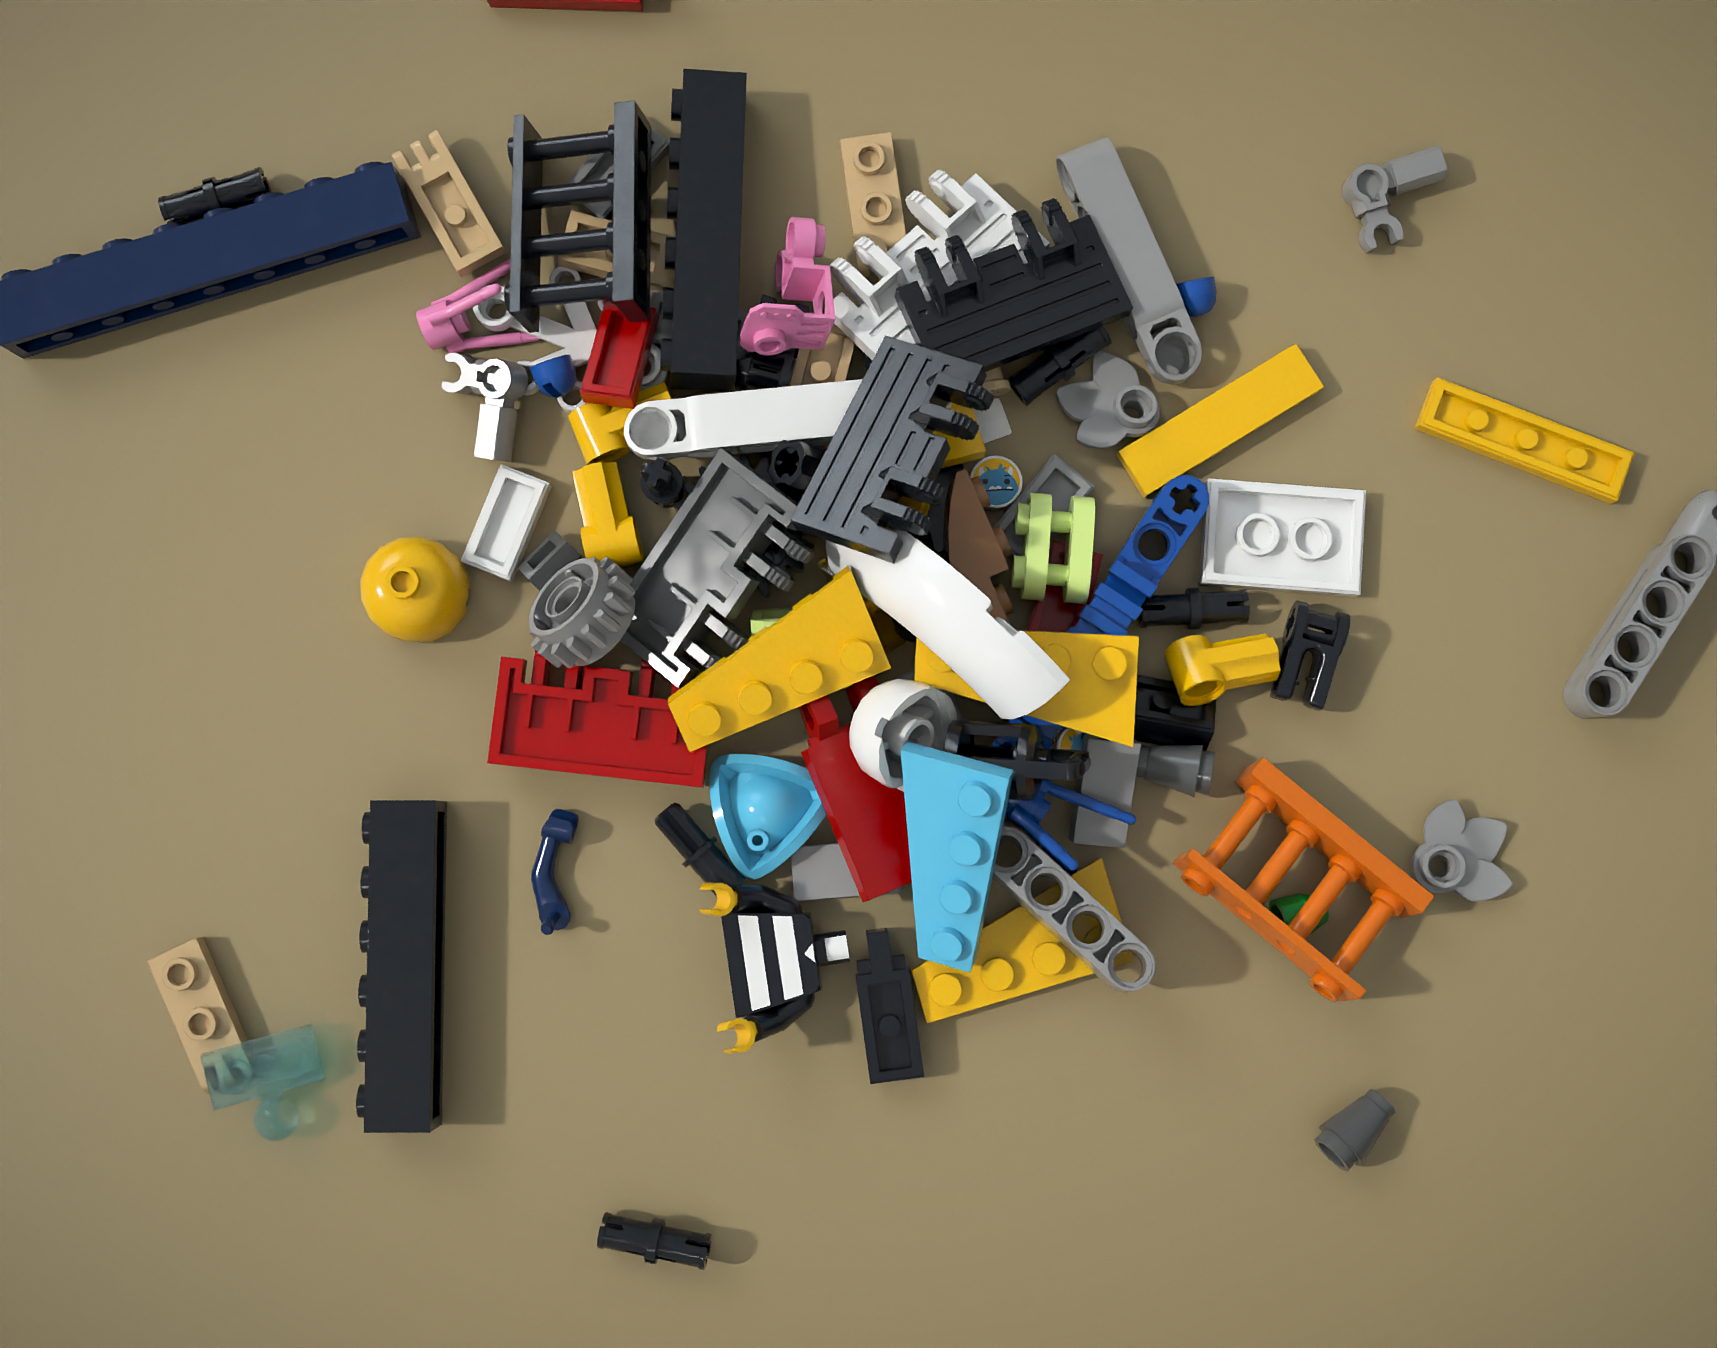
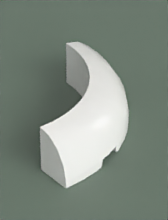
M900 529L893 531L899 533L903 541L902 548L894 564L826 540L828 564L834 575L849 565L861 595L880 607L923 642L955 671L1001 719H1016L1031 713L1048 702L1071 680L1024 631L1017 632L1000 617L994 619L989 614L993 610L991 600L944 559L908 532Z

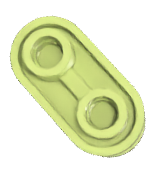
M1029 492L1027 503H1017L1015 534L1024 535L1022 556H1013L1011 588H1020L1021 599L1043 601L1046 585L1063 586L1062 596L1064 603H1087L1091 582L1095 527L1094 498L1072 496L1068 512L1052 510L1051 494ZM1050 532L1066 533L1064 565L1048 563Z

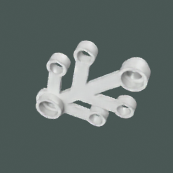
M557 267L550 275L549 284L558 283L565 276H571L575 278V281L582 279L575 270ZM501 286L499 294L473 307L477 319L485 328L491 331H504L511 327L563 348L532 362L526 360L516 362L525 370H530V367L563 355L571 356L575 368L587 364L589 361L597 329L585 302L564 304L573 328L540 315L539 332L529 333L508 311L500 319L490 317V310L494 305H505L503 286ZM606 300L597 301L601 312ZM654 344L651 346L647 361L651 364V371L647 376L643 377L640 391L664 382L667 377L668 371H660L661 350ZM534 380L528 385L524 395H533L539 391ZM576 380L574 389L581 390L583 382ZM566 394L557 398L562 409L569 414L578 407L587 404L581 400L577 405H568L565 403Z

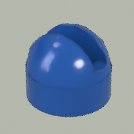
M1214 276L1176 284L1189 316H1202L1212 310L1216 303L1217 293Z
M570 355L555 357L530 367L535 384L543 394L559 398L561 395L568 394L574 389L577 378Z

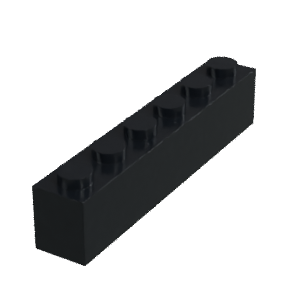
M683 68V89L672 88L671 121H681V137H670L669 170H679L678 187H668L667 219L677 220L676 237H666L665 269L675 270L674 288L664 287L663 320H673L672 339H661L660 371H671V389L734 392L747 80V73Z
M370 800V812L364 813L361 827L362 840L364 844H369V866L363 867L360 880L362 897L368 898V920L362 921L359 933L361 952L367 953V975L361 976L358 987L360 1007H366V1029L360 1030L357 1042L359 1062H365V1084H360L357 1091L356 1112L359 1118H364V1133H430L442 1125L447 801Z

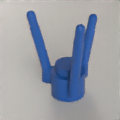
M1048 779L1042 780L1041 788L1033 801L1008 799L1005 813L1007 819L1022 828L1069 874L1077 871V860L1039 825L1052 805L1044 798L1046 793L1129 825H1133L1136 822L1135 815L1055 784Z

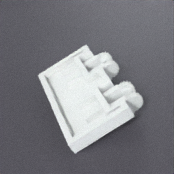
M941 169L929 177V184L934 193L955 213L951 218L918 190H914L906 197L905 204L908 206V209L936 237L935 240L917 225L886 253L866 236H862L854 243V250L859 259L881 279L874 286L846 259L838 257L830 264L832 275L861 304L858 308L841 292L833 299L835 310L834 324L872 361L885 335L915 344L894 295L896 288L918 281L926 301L931 300L915 261L914 252L926 246L927 248L929 247L948 286L959 283L952 264L947 258L945 240L955 235L960 236L972 261L974 258L1015 244L1023 263H1028L1011 224V215L1017 211L976 173L962 186ZM1039 233L1045 248H1049L1050 242Z

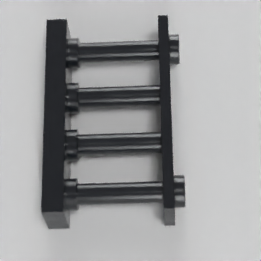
M635 100L615 102L614 124L609 125L608 131L543 139L524 114L514 115L513 137L508 139L507 144L509 160L513 167L510 283H506L504 287V300L507 311L529 333L539 332L540 307L598 300L609 299L611 304H615L629 322L649 321L651 125ZM611 152L614 156V173H609L607 179L542 187L543 160ZM611 201L613 205V222H609L607 228L541 235L543 208ZM610 250L613 254V271L608 272L606 278L540 285L541 257Z

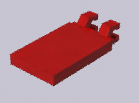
M875 675L854 683L853 686L845 690L853 712L857 709L862 698L875 686L879 685ZM828 695L800 706L798 709L810 738L807 740L810 748L802 751L801 754L862 902L869 901L911 883L904 792L881 784L860 768L850 748L849 730L851 723L839 727L838 716Z

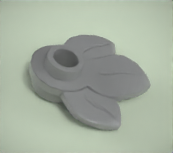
M1099 351L1094 354L1092 360V380L1067 384L1059 387L1056 391V398L1064 413L1071 419L1081 422L1076 434V442L1090 448L1106 449L1117 445L1125 436L1140 437L1146 435L1156 426L1160 416V407L1155 395L1148 388L1140 385L1136 369L1127 361L1107 352ZM1127 408L1135 409L1139 412L1141 418H1132L1125 414L1124 410Z
M1450 799L1439 804L1427 816L1424 822V843L1416 849L1412 856L1411 871L1415 881L1427 891L1446 893L1453 890L1469 901H1485L1505 893L1512 886V881L1501 868L1491 861L1496 857L1502 846L1507 832V824L1485 817L1465 820L1464 812L1456 799ZM1435 856L1442 858L1445 864V869L1439 876L1433 875L1429 868L1430 861Z

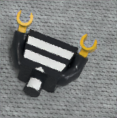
M706 882L700 886V889L714 890L717 895V902L713 908H702L699 911L703 915L719 916L722 919L736 1018L745 1017L744 1019L740 1018L721 1022L717 1026V1032L733 1028L737 1033V1043L732 1048L724 1049V1053L745 1052L752 1047L754 1042L786 1030L813 1006L815 993L821 991L822 988L819 967L850 962L846 930L814 935L811 912H803L797 899L765 885L728 886L723 883Z

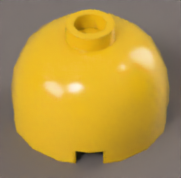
M424 537L397 538L380 546L366 562L360 579L361 601L371 621L391 637L407 642H433L451 633L464 618L468 608L466 604L469 598L468 588L471 590L470 577L461 559L442 543Z

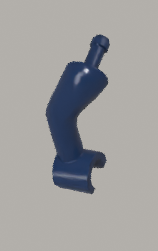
M554 809L549 819L543 825L541 844L531 870L532 887L539 919L542 923L541 931L545 935L552 934L554 930L564 929L569 924L571 918L566 900L554 878V865L560 842L572 843L579 817L573 812L562 809Z

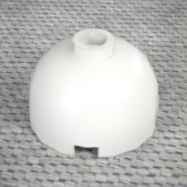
M907 679L886 681L875 686L863 697L855 710L849 730L850 748L858 765L865 773L889 788H897L904 792L901 748L907 741L943 751L948 727L952 720H957L956 709L948 695L929 684Z

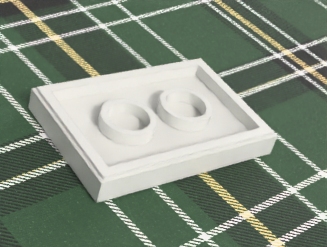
M1209 478L1205 481V486L1209 493V505L1203 515L1199 585L1346 597L1361 595L1366 490Z

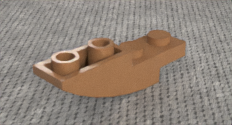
M964 469L952 475L950 479L943 528L944 560L991 600L993 610L989 614L994 619L1000 617L1009 623L1006 615L1013 613L1010 599L1003 585L999 583L993 586L990 577L1009 569L1005 557L1012 555L1011 548L1002 528L999 525L992 528L984 508L991 504L979 476L970 478L967 469Z

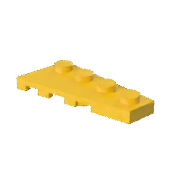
M849 565L834 575V580L813 595L810 593L792 606L793 610L767 628L765 626L748 639L749 642L727 658L723 657L668 697L669 708L689 752L891 668Z
M1102 857L1095 859L1070 875L1121 922ZM1055 883L1033 898L1041 905H1053L1060 899V888ZM1021 905L982 928L976 962L970 973L928 960L911 969L927 1023L1094 973ZM1081 914L1077 915L1072 921V932L1077 940L1086 944L1097 942L1100 937L1101 928L1096 918L1091 915ZM1124 951L1118 953L1114 959L1113 967L1133 962L1131 952Z

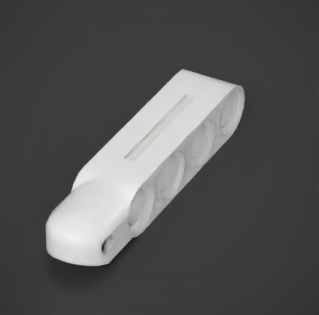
M863 379L647 401L637 405L628 414L624 423V436L628 447L635 455L650 460H656L657 457H663L664 459L678 457L709 458L714 457L720 448L730 451L734 455L773 451L783 440L792 443L801 441L814 447L829 446Z

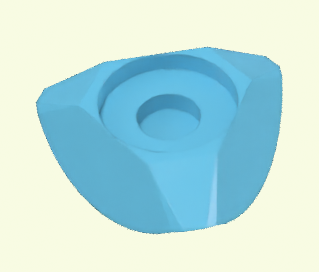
M753 754L723 755L718 757L711 766L709 778L710 799L717 830L732 863L739 873L746 878L754 880L761 878L780 866L806 842L826 816L812 778L805 767L781 759Z

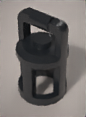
M952 720L945 737V752L1014 770L1013 781L1016 786L1011 785L1008 798L1010 800L1033 801L1041 788L1043 779L1078 780L1091 766L1088 751L1044 748L1043 737L1038 726L1035 724ZM974 735L1019 738L1014 747L974 744Z

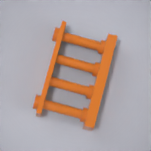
M1262 757L1248 765L1235 781L1245 791L1244 797L1246 800L1206 853L1202 856L1193 848L1178 855L1172 864L1183 872L1181 879L1189 888L1202 896L1210 894L1311 977L1309 980L1310 986L1321 996L1333 1002L1337 1000L1343 1002L1361 999L1366 989L1349 976L1350 972L1391 916L1405 918L1421 914L1434 898V895ZM1273 813L1287 825L1286 831L1288 835L1245 891L1225 875L1221 868L1262 814ZM1306 847H1314L1330 860L1328 862L1330 870L1291 923L1286 925L1264 907L1263 904ZM1357 882L1372 894L1370 900L1373 904L1330 961L1308 943L1306 939L1347 883Z

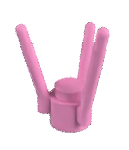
M511 258L450 295L431 302V306L416 312L421 332L433 351L446 346L449 353H460L469 349L515 345L541 340L524 332L470 338L463 337V333L471 331L465 311L501 292L499 284L488 285L510 272Z

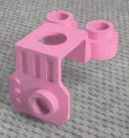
M791 217L789 219L786 231V250L778 251L775 262L774 282L775 289L781 293L782 299L813 301L814 313H805L796 305L762 303L750 308L739 339V344L748 352L776 355L791 348L823 350L835 322V310L830 266L815 265L813 257L821 258L823 256L826 242L824 225L816 224L813 218ZM825 296V312L824 314H822V305Z

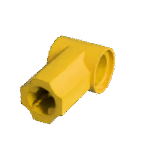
M665 382L641 390L636 406L647 401L671 399ZM587 403L573 410L568 415L586 465L598 462H613L631 451L624 436V423L628 414L633 409Z
M617 462L593 463L573 471L578 504L584 527L581 528V539L585 557L588 559L596 557L599 561L604 557H608L619 567L644 562L638 528L634 517L629 514Z
M1266 633L1211 643L1206 636L1191 635L1173 642L1164 652L1179 699L1184 705L1199 706L1216 700L1227 689L1276 681L1281 671L1279 650L1273 637H1268Z

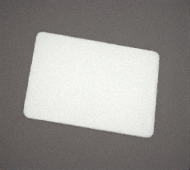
M999 398L993 400L987 411L983 410L981 412L980 410L976 411L973 409L984 443L1012 433Z

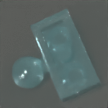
M312 1023L201 1054L213 1110L259 1098L261 1104L254 1114V1126L261 1137L270 1141H279L289 1137L295 1131L299 1121V1113L295 1104L289 1099L284 1098L281 1091L325 1079Z

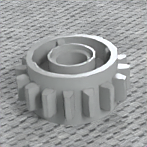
M596 557L591 559L582 558L565 565L547 581L531 607L529 634L535 638L531 646L557 668L562 664L568 668H573L574 665L585 666L599 660L620 641L632 621L635 611V598L633 596L635 595V590L630 584L633 578L608 557H604L601 561Z

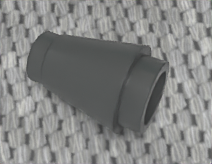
M1141 745L1136 777L1145 778V780L1195 797V792L1209 794L1216 752L1202 750L1203 745Z
M1370 1089L1364 1096L1359 1097L1319 1126L1321 1133L1314 1141L1330 1161L1342 1170L1349 1171L1354 1164L1359 1166L1363 1164L1389 1122V1119L1395 1113V1110L1381 1094Z

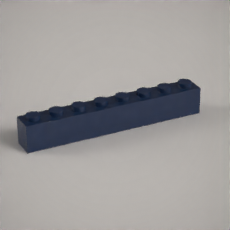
M369 162L358 166L354 173L336 179L320 177L310 180L300 190L286 194L279 192L263 194L257 197L253 204L237 209H213L204 214V219L188 224L169 223L161 225L153 230V234L135 240L128 238L111 240L102 246V250L86 255L66 254L55 258L52 261V265L33 271L28 269L9 271L3 274L0 280V346L24 359L421 238L404 179L392 162L385 164L382 162Z

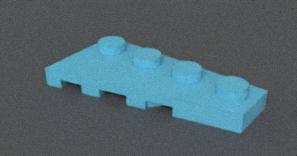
M906 741L900 751L918 958L970 973L976 962L1014 770Z

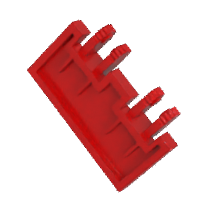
M535 650L531 684H526L527 660L501 656L488 764L704 788L709 744L689 752L669 708L668 699L653 698L657 670L644 659L641 660L637 696L630 695L633 672L585 666L581 690L584 666L574 665L573 668L566 667L564 688L548 686L551 663ZM685 653L683 657L690 662V655ZM672 683L671 695L681 688H677Z

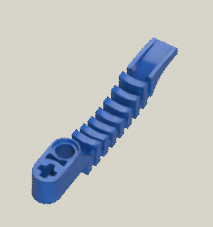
M1180 475L1171 479L1159 490L1108 569V576L1093 591L1092 595L1095 597L1089 606L1085 604L1078 614L1081 618L1075 627L1071 626L1068 633L1126 635L1128 633L1126 631L1131 621H1136L1143 610L1141 608L1146 598H1151L1158 587L1159 581L1208 508L1209 493L1206 486L1198 478L1190 475ZM1186 488L1192 493L1189 502L1195 508L1193 511L1185 509L1178 514L1172 509L1175 505V500L1169 495L1171 491L1178 494ZM1155 531L1164 537L1166 551L1160 560L1151 561L1140 553L1138 541L1144 532ZM1028 715L1016 719H1008L1007 723L1037 725L1043 737L1044 748L1049 749L1054 744L1057 732H1062L1064 726ZM997 736L991 745L1014 747L1019 738Z

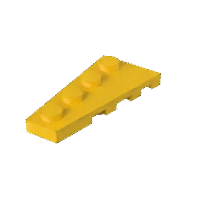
M1022 630L1071 679L1048 702L1027 715L1133 747L1139 636ZM916 637L914 681L924 682L938 689L985 702L955 671Z

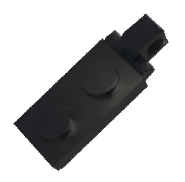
M887 928L866 930L870 959L856 960L858 974H855L870 1084L924 1077L909 966L906 967L905 955H891Z

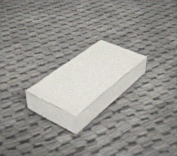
M500 464L461 562L513 583L518 571L517 567L521 564L552 485Z

